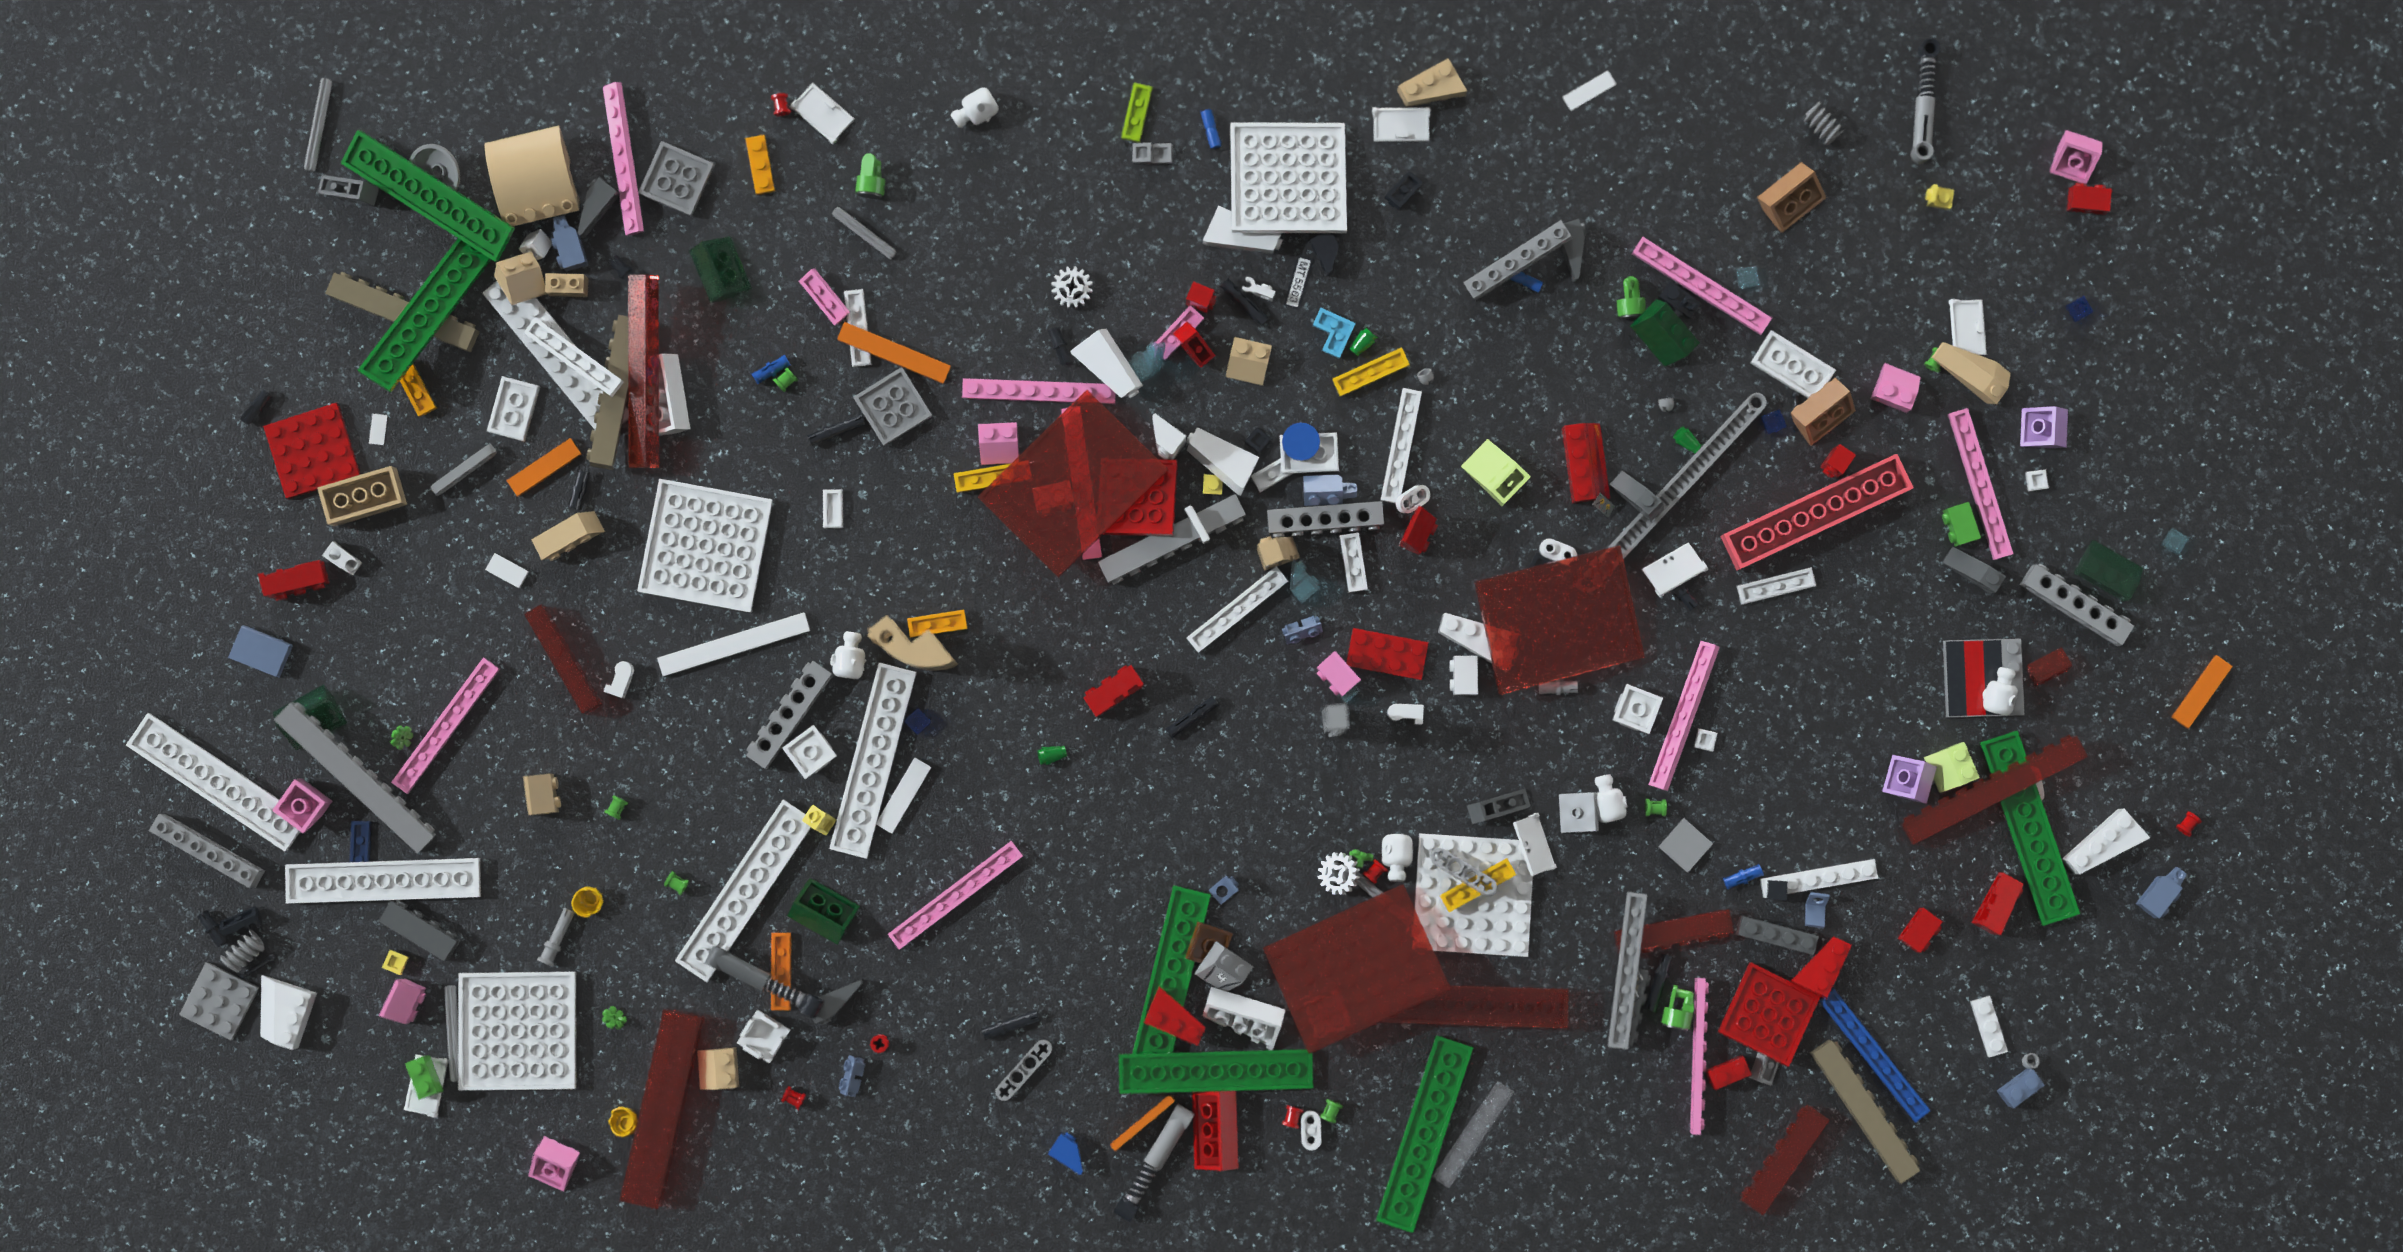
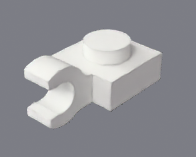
M1246 277L1245 280L1251 283V287L1246 288L1243 286L1242 290L1244 292L1253 293L1269 301L1273 300L1275 291L1272 290L1271 286L1262 284V286L1256 285L1253 278Z

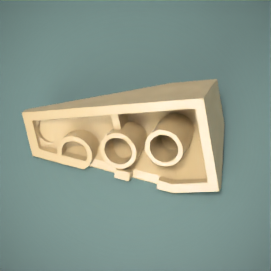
M1944 342L1941 343L1931 357L1987 404H1997L2008 390L2011 373L1996 361Z

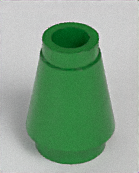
M1365 328L1363 331H1360L1350 350L1359 356L1360 353L1375 343L1377 337Z
M1683 426L1673 436L1675 443L1692 451L1694 454L1702 446L1691 431Z
M1065 746L1041 747L1040 750H1037L1041 765L1045 764L1047 766L1067 757Z

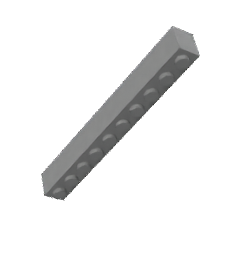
M291 702L274 720L418 853L436 835L434 833L435 829L427 822L424 824L419 819L421 816L412 809L410 811L405 806L406 802L400 796L395 797L391 793L392 789L383 782L381 784L376 779L378 776L369 769L367 771L362 766L363 762L357 756L352 757L348 753L349 749L340 742L338 744L333 739L335 736L328 729L324 731L319 726L320 722L314 716L309 717L305 713L306 709L297 702L295 704Z

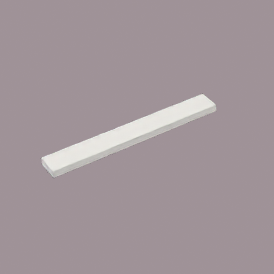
M804 612L658 657L657 659L662 676H667L809 632L810 627Z

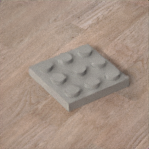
M661 141L638 193L692 217L713 170L714 163Z
M902 367L853 397L883 446L932 417L931 412Z
M205 962L179 1015L229 1040H233L259 987L209 962Z

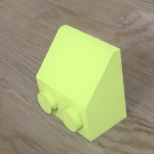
M1965 742L1957 743L1924 757L1926 763L1937 767L1933 780L1939 793L1980 778Z

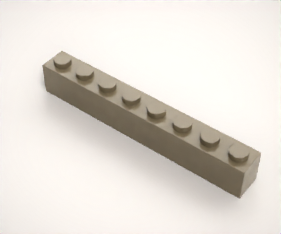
M341 272L340 275L337 273L333 274L325 293L334 299L392 322L398 318L409 303L404 301L405 297L399 294L389 295L386 289L376 286L374 289L369 287L370 283L361 279L358 282L351 279V275ZM449 315L433 338L471 353L479 331L475 329L476 325L464 321V324L457 322L458 318Z
M618 315V320L613 322L612 331L615 332L614 339L610 338L609 350H611V355L606 357L605 368H608L611 373L620 378L624 383L613 397L604 391L603 394L599 393L598 405H600L599 412H595L594 423L597 424L596 429L591 432L590 441L593 444L592 449L588 448L586 458L589 460L590 466L609 470L614 469L641 333V319Z
M1827 1040L1809 1053L1895 1180L1903 1183L1920 1171L1917 1166L1919 1165L1918 1160L1913 1154L1909 1155L1906 1150L1908 1146L1902 1138L1899 1140L1895 1134L1897 1130L1891 1122L1888 1123L1884 1118L1886 1116L1884 1110L1880 1106L1877 1107L1873 1102L1875 1097L1870 1090H1865L1862 1085L1864 1081L1858 1073L1854 1074L1851 1069L1853 1068L1852 1063L1847 1057L1844 1059L1840 1053L1842 1051L1840 1045L1836 1041L1833 1043L1832 1040Z

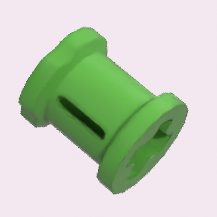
M1934 347V348L1932 349V352H1933V353H1932L1931 357L1933 356V354L1936 352V350H1937L1938 348H1935V347ZM1930 357L1924 365L1928 369L1939 373L1941 365Z
M785 368V372L778 378H774L773 381L783 392H786V388L794 381L797 382L798 379L788 368Z
M613 795V800L609 808L605 810V813L620 820V814L624 806L628 805L629 802Z
M1646 799L1645 815L1661 814L1666 816V800L1650 801V799Z
M672 871L666 879L664 886H669L676 890L679 895H682L689 884V880L680 878Z
M1327 1099V1105L1320 1117L1335 1124V1118L1343 1105Z

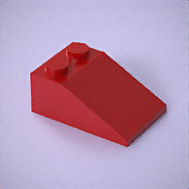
M1418 506L1399 546L1417 555H1420L1421 552H1426L1430 544L1427 539L1430 534L1434 535L1438 527L1435 524L1437 519L1423 507Z

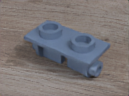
M1311 616L1301 620L1302 627H1299L1298 622L1285 625V628H1282V632L1285 636L1286 644L1298 643L1301 639L1315 637L1323 632L1318 616Z
M849 1055L844 1063V1078L841 1079L839 1084L841 1094L852 1097L858 1094L861 1080L855 1079V1075H863L866 1064L864 1063L865 1059L857 1057L856 1060L855 1057Z

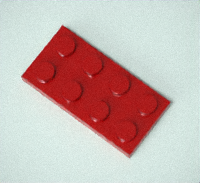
M1353 628L1346 664L1349 667L1421 680L1428 642Z

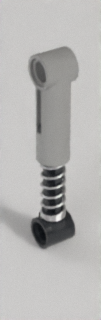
M1933 38L1926 39L1918 47L1917 51L1921 60L1922 68L1920 71L1922 74L1920 75L1921 81L1919 82L1921 85L1919 88L1920 94L1916 97L1911 158L1919 164L1926 162L1934 152L1932 140L1935 98L1932 97V88L1934 87L1932 82L1934 81L1933 74H1935L1933 68H1935L1934 64L1937 60V54L1940 52V44ZM1925 46H1930L1933 53L1926 52ZM1918 149H1924L1926 156H1921L1918 153Z
M1177 1104L1144 1161L1147 1164L1140 1171L1141 1174L1137 1176L1136 1182H1133L1134 1185L1130 1188V1192L1126 1196L1121 1197L1113 1213L1128 1222L1132 1220L1139 1208L1140 1196L1145 1194L1144 1190L1148 1188V1183L1152 1182L1151 1178L1155 1176V1171L1161 1170L1195 1113Z

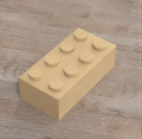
M393 466L317 488L327 524L333 527L407 505L398 470Z

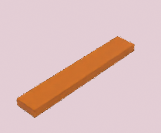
M844 322L837 338L840 342L944 384L951 367L948 364Z

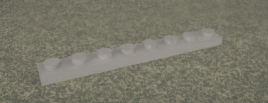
M1627 892L1608 1047L1628 1049L1647 901L1646 894Z

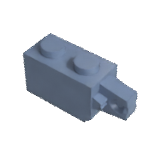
M564 215L553 218L555 232H552L554 238L551 241L554 249H558L559 256H557V261L560 268L563 267L564 270L571 271L589 265L580 235L576 229L570 227Z
M1339 475L1303 476L1304 506L1343 504V499L1357 497V485L1355 483H1342V477Z
M2175 867L2167 876H2157L2136 904L2153 918H2163L2168 913L2170 904L2176 902L2181 896L2180 891L2183 889L2181 884L2187 874L2180 868Z

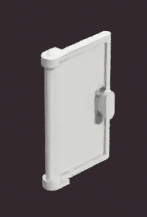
M814 83L790 105L792 110L794 109L832 144L838 140V136L854 120L851 115Z
M1373 107L1374 141H1429L1430 107Z
M1949 300L1953 346L1977 355H1986L1982 300Z
M1686 543L1642 570L1654 586L1657 595L1662 597L1665 593L1698 574L1707 571L1708 567L1704 561L1700 560L1691 545Z
M1534 813L1525 819L1514 822L1513 824L1520 842L1519 847L1525 857L1531 876L1557 868L1539 820V813Z
M416 1054L415 1059L420 1058L423 1055ZM431 1057L443 1088L449 1060ZM410 1079L404 1110L427 1114V1116L433 1118L438 1117L441 1093L419 1100Z

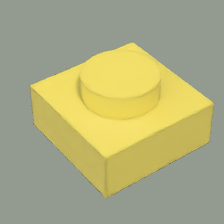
M1204 474L1203 494L1222 495L1223 481L1216 475Z
M391 949L382 968L402 975L409 957Z

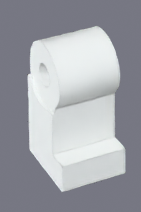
M333 541L322 555L351 575H354L362 564L360 560Z
M622 661L615 666L616 674L612 685L606 684L604 692L625 699L634 674V668L632 664Z
M1393 704L1388 708L1387 716L1392 721L1414 719V724L1422 725L1424 705Z

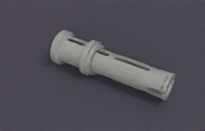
M563 908L551 938L545 942V948L541 957H538V961L552 967L554 966L553 961L557 953L561 951L560 944L575 912Z

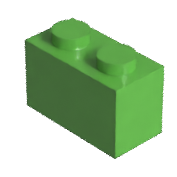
M1969 502L1943 510V522L1945 525H1948L1950 531L1948 533L1951 543H1954L1955 547L1981 538Z
M430 1055L405 1063L419 1100L443 1092Z

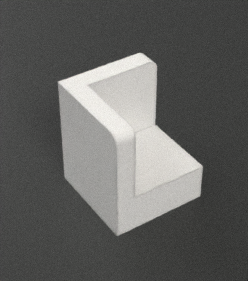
M540 229L528 234L519 250L523 254L532 252L536 260L545 257L552 245V241Z

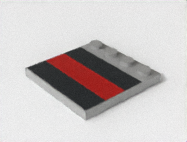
M2021 639L1943 641L1946 717L2024 715ZM2000 667L2013 669L2016 672L2011 685L2017 687L2018 693L2013 712L2010 715L1992 713L1983 707V691L1991 681L1998 680L1997 671Z

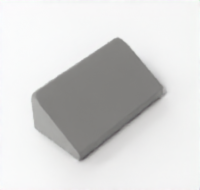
M1758 1053L1749 1078L1771 1086L1779 1063Z

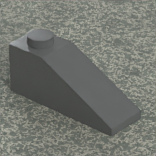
M322 175L317 193L375 206L379 187L365 181Z
M601 178L594 179L588 186L589 190L586 193L578 228V234L583 239L619 197V193Z
M1579 219L1564 223L1573 239L1561 246L1573 283L1579 279L1585 239L1584 234H1586L1584 223H1580Z
M1624 471L1609 484L1650 522L1664 509L1662 501Z
M1955 547L1950 549L1942 562L1989 594L1995 593L2006 577L1991 566Z
M1526 789L1467 805L1472 824L1531 807Z
M863 980L820 996L819 998L825 1002L817 1018H813L814 1023L820 1022V1025L831 1022L830 1017L837 1014L863 984Z

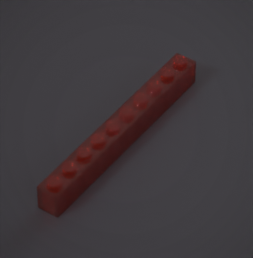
M628 275L629 468H659V275Z
M2069 734L2059 739L2061 743L2055 746L2051 743L2042 748L2043 752L2039 754L2033 752L2025 756V761L2021 763L2015 761L2007 766V770L2003 772L1997 770L1990 774L1991 778L1985 781L1983 778L1972 783L1973 787L1969 789L1964 787L1956 791V796L1950 799L1946 796L1938 800V805L1934 807L1928 805L1920 809L1922 813L1916 816L1910 814L1904 817V822L1900 824L1910 843L1914 845L2088 757L2078 737H2071Z

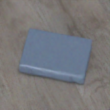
M242 625L228 658L280 678L293 645L283 641V639L280 640L257 631L255 628Z

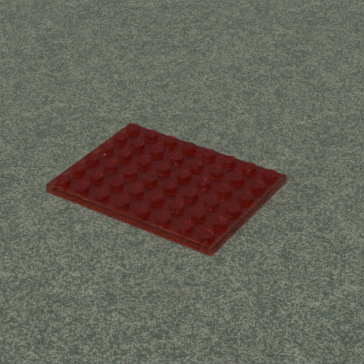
M1086 390L978 498L1059 578L1168 469Z
M1620 545L1474 581L1499 694L1517 691L1645 657Z
M1404 884L1263 948L1309 1054L1451 990Z

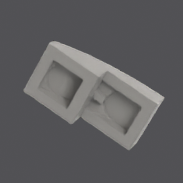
M1133 143L1132 162L1141 164H1173V144Z

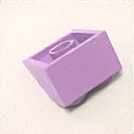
M2060 407L2022 408L2020 446L2066 448L2068 409Z
M1892 755L1882 792L1927 804L1937 767L1923 761Z

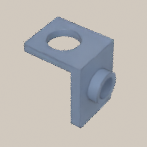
M1225 876L1210 888L1209 891L1220 904H1223L1234 893L1239 891L1236 888L1239 884L1232 876L1230 878ZM1219 886L1227 888L1228 893L1226 896L1220 897L1217 895L1216 890Z
M1810 892L1805 903V926L1825 927V906L1830 895ZM1814 898H1822L1823 900H1821V901H1815V900H1813V899H1814Z

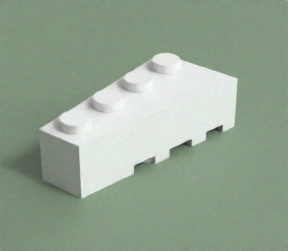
M1448 613L1443 614L1438 631L1441 635L1477 654L1505 672L1509 671L1519 634Z
M2117 809L2065 855L2062 861L2073 874H2081L2150 837L2125 809Z

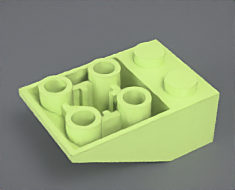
M1488 439L1461 466L1501 506L1531 477Z

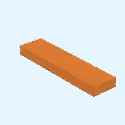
M569 438L506 481L516 496L519 497L582 455L574 441Z
M2215 655L2171 718L2185 728H2189L2233 666L2218 655Z
M771 933V979L778 980L777 982L784 983L783 985L786 987L790 986L789 988L791 989L792 933ZM771 992V1010H791L790 1001H785L784 998H779L778 995H773Z
M1171 1095L1164 1098L1111 1143L1113 1150L1116 1151L1169 1107L1175 1099Z

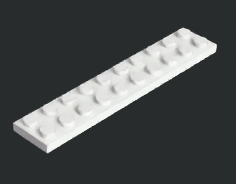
M496 281L483 292V295L591 426L596 429L597 423H594L595 412H599L598 397L599 393L603 394V390L523 332L534 318H537L575 347L576 345L537 298L511 305ZM627 407L625 408L622 424L633 416Z
M883 663L878 664L829 849L868 858L917 672Z
M147 713L126 744V746L283 851H288L300 833L298 829L272 811L279 802L278 798L152 714Z
M782 800L675 961L705 982L710 980L716 969L705 964V961L713 945L726 951L730 950L811 829L809 825L803 822L805 813L787 801Z
M480 858L285 865L286 903L481 897Z

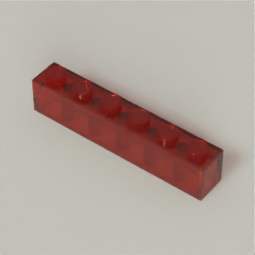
M540 604L525 613L526 619L581 713L588 714L603 705L547 608Z
M1723 909L1643 925L1640 950H1642V953L1653 952L1655 947H1661V950L1672 948V944L1675 943L1684 946L1691 944V940L1698 939L1699 942L1709 941L1711 936L1717 935L1718 939L1729 937V933L1734 932L1729 909ZM1622 929L1613 931L1617 954L1620 952Z
M1809 1105L1802 1107L1796 1115L1798 1117L1797 1120L1789 1124L1785 1131L1787 1132L1785 1137L1777 1141L1774 1153L1766 1157L1763 1162L1765 1166L1761 1171L1758 1170L1752 1178L1754 1180L1750 1187L1747 1186L1741 1194L1743 1196L1741 1200L1761 1215L1765 1214L1829 1121L1828 1118Z

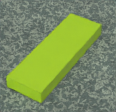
M1138 83L1133 84L1121 139L1140 143L1152 92L1151 86Z

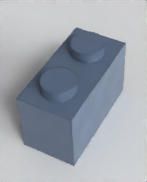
M2026 1068L1999 1088L1997 1092L2008 1107L2015 1108L2045 1085L2033 1069Z

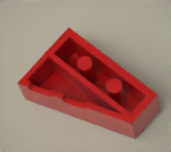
M321 560L295 565L285 570L277 569L275 573L268 575L264 573L258 574L263 596L276 599V601L285 600L287 595L291 594L295 596L303 595L306 593V590L312 588L313 591L325 588L324 585L330 584L324 561Z
M1125 665L1117 671L1118 674L1113 678L1109 676L1101 681V686L1098 688L1092 687L1085 692L1086 696L1083 698L1096 718L1144 687V683L1132 665L1129 667Z
M1998 872L1971 923L1990 934L2001 935L2014 909L2016 900L2023 892V883L2005 873Z
M1833 937L1791 982L1827 1000L1852 945Z
M1159 986L1144 1023L1198 1046L1205 1026Z

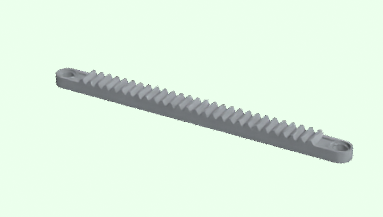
M1761 393L1750 395L1656 495L1662 501L1664 509L1651 522L1639 513L1580 576L1578 587L1581 591L1589 593L1595 590L1761 413L1766 406L1764 395ZM1753 398L1761 400L1759 408H1754L1751 405ZM1584 578L1592 579L1593 586L1591 588L1583 586Z

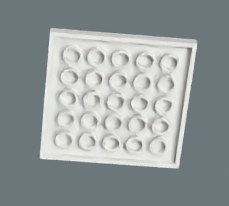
M1231 123L1232 233L1347 232L1345 123Z
M659 479L637 591L751 613L773 500Z
M1419 834L1412 949L1528 957L1533 876H1531L1525 857L1520 850L1519 840ZM1435 848H1443L1481 872L1508 858L1517 875L1499 884L1493 896L1486 897L1480 895L1457 909L1448 912L1439 895L1462 882L1435 866L1431 861L1430 854ZM1443 853L1435 854L1436 861L1439 859L1445 862L1444 867H1446L1448 861L1443 858ZM1457 862L1450 865V870L1453 872H1458L1461 869V865ZM1470 872L1467 874L1466 879L1468 880L1477 874Z
M576 972L459 973L458 1090L576 1089Z

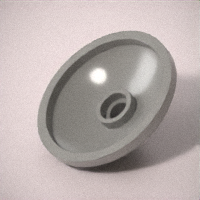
M426 144L413 152L409 160L410 162L454 190L458 189L460 183L459 166L454 156L446 148L437 144Z

